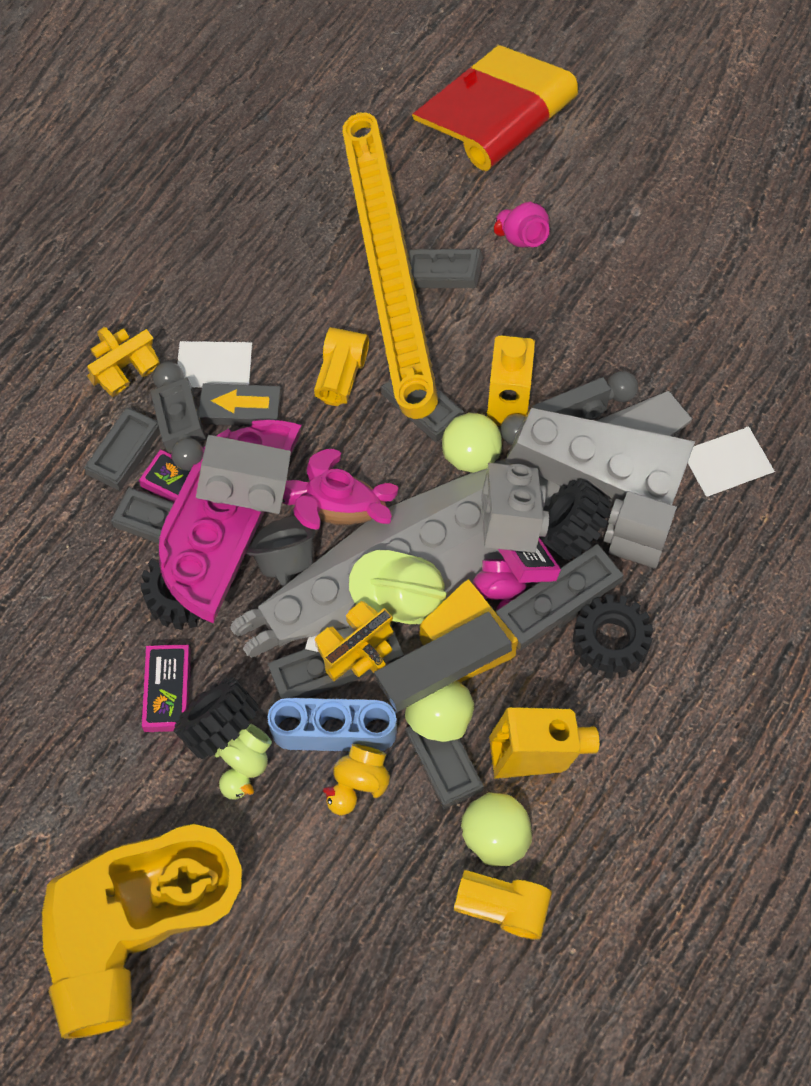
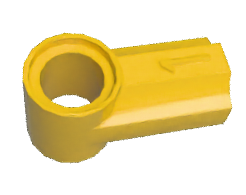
M333 327L328 329L323 347V364L314 388L315 397L321 399L325 404L332 406L347 404L358 368L362 369L366 361L369 335Z
M464 870L454 911L500 924L501 929L508 933L536 940L541 939L552 892L548 888L533 882L513 880L512 883Z

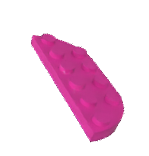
M280 420L252 421L250 427L231 433V430L227 429L217 436L289 450L292 453L300 436L301 425ZM201 460L193 465L164 522L159 539V565L165 584L176 600L196 616L214 623L265 511H256L251 508L214 503L209 500L196 498L202 464Z

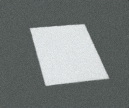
M180 341L177 365L181 367L184 378H188L192 387L202 388L203 383L249 385L252 342Z
M749 427L694 446L688 461L706 497L775 472Z

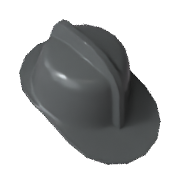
M295 515L282 518L261 529L255 536L251 546L247 549L246 554L254 557L260 572L264 576L277 578L284 587L296 577L297 573L306 570L312 565L313 538L317 530L303 526Z

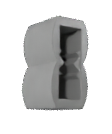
M627 491L624 501L615 500L609 517V525L604 537V542L611 544L608 554L656 569L677 507Z

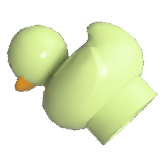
M251 723L246 730H241L238 733L240 736L236 740L231 739L226 748L223 750L219 748L215 754L216 758L222 757L233 768L223 773L219 781L221 793L228 799L235 800L242 798L246 794L253 795L254 789L250 784L249 778L260 776L268 765L266 750L272 744V741L266 733Z

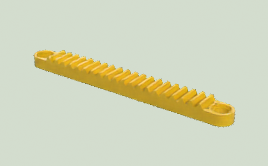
M357 113L345 121L342 132L394 396L405 416L412 419L424 418L435 410L438 404V395L432 363L429 357L430 353L426 343L427 339L421 320L422 316L418 306L419 302L413 283L411 265L408 259L409 255L403 236L404 232L401 226L399 209L396 203L397 199L394 193L392 176L389 170L388 157L376 118L370 113ZM362 128L371 129L363 137H354V134ZM415 390L426 391V396L421 402L411 404L406 401L411 392Z

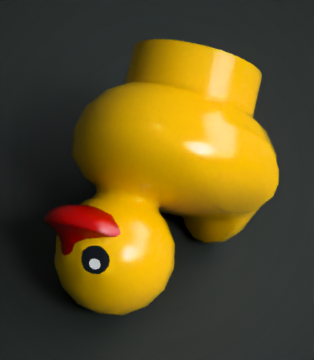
M352 744L349 755L343 756L336 762L333 775L338 784L334 787H325L322 790L326 794V803L332 813L343 816L354 810L357 804V795L354 789L371 792L373 798H379L383 795L390 780L388 770L383 765L386 757L385 752L361 744Z

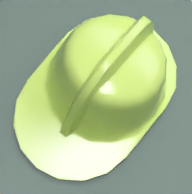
M375 550L363 555L353 565L349 575V592L356 605L364 601L377 612L385 608L393 617V621L400 623L421 624L446 599L447 592L445 591V584L440 571L433 563L417 556L390 550Z

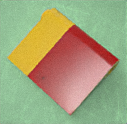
M498 45L412 115L415 121L463 141L470 161L480 170L487 171L574 100L578 95V83L576 77L568 70Z

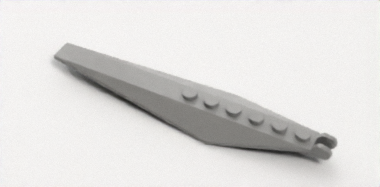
M666 391L597 421L673 437L690 424L692 418L673 395ZM506 458L496 462L497 464L512 465L505 461ZM487 469L469 473L388 507L392 516L390 524H381L374 519L365 522L315 561L309 568L301 572L259 605L258 609H252L232 621L230 629L237 636L247 634L249 631L251 632L264 624L268 628V631H263L246 642L243 650L247 656L251 658L256 657L277 645L282 647L294 640L317 636L327 627L333 626L336 631L351 627L346 621V615L356 604L353 602L349 592V575L353 565L363 555L372 551L390 550L421 557L433 563L443 578L445 591L447 592L446 599L468 579L473 583L475 576L482 571V560L504 559L498 549L484 547L481 494ZM539 476L540 485L546 487L545 505L549 506L552 502L550 498L554 494L558 495L559 489L562 486Z

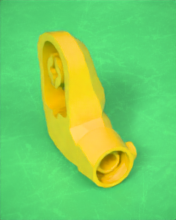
M191 824L175 828L161 836L124 844L105 851L89 861L53 878L47 884L42 910L43 951L53 983L48 991L62 1038L88 1037L129 1025L132 1022L131 971L124 969L128 953L141 952L151 948L171 935L211 925L230 912L241 890L242 867L233 845L216 829Z

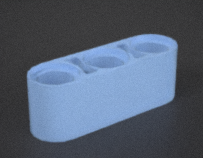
M285 698L275 702L269 709L267 716L273 740L278 746L288 750L350 751L352 744H361L385 751L393 745L397 736L395 711L391 705L380 700ZM292 717L300 721L297 728L290 731L278 728L281 721L286 718ZM335 718L344 722L343 727L335 732H329L322 728V725L329 719ZM372 720H383L388 724L386 730L380 733H373L366 729L367 724Z

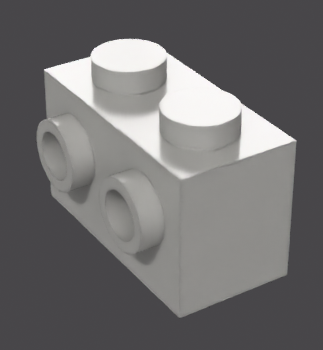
M208 435L196 498L209 500L214 503L230 504L251 508L256 511L279 514L287 481L291 451Z
M488 463L481 494L484 547L530 553L536 552L539 536L546 537L549 526V512L543 511L546 487L541 486L539 483L538 468H531L522 464Z

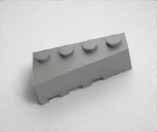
M531 408L518 429L505 461L511 464H522L527 467L538 468L540 477L560 486L565 485L568 487L570 481L582 479L608 498L611 503L609 508L611 509L616 499L624 501L627 491L672 505L695 441Z

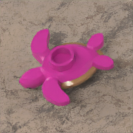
M335 449L322 450L310 457L307 466L310 482L299 480L286 481L282 503L295 505L293 512L298 521L303 526L315 530L320 528V520L332 525L341 526L364 523L372 519L381 524H390L392 516L385 502L392 501L397 496L399 489L398 486L391 483L380 484L372 488L365 482L352 477L351 474L344 470L332 469L341 458V452Z

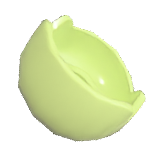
M469 412L455 417L445 428L443 434L442 449L444 458L458 470L475 473L487 469L488 463H494L501 455L502 436L499 428L492 419L484 414Z
M455 681L406 707L405 718L413 731L427 739L442 742L457 740L465 734L468 724L472 719L474 702L469 689L460 682Z
M487 793L471 802L462 815L461 828L465 843L486 865L510 866L525 856L532 843L529 816L524 807L510 795Z

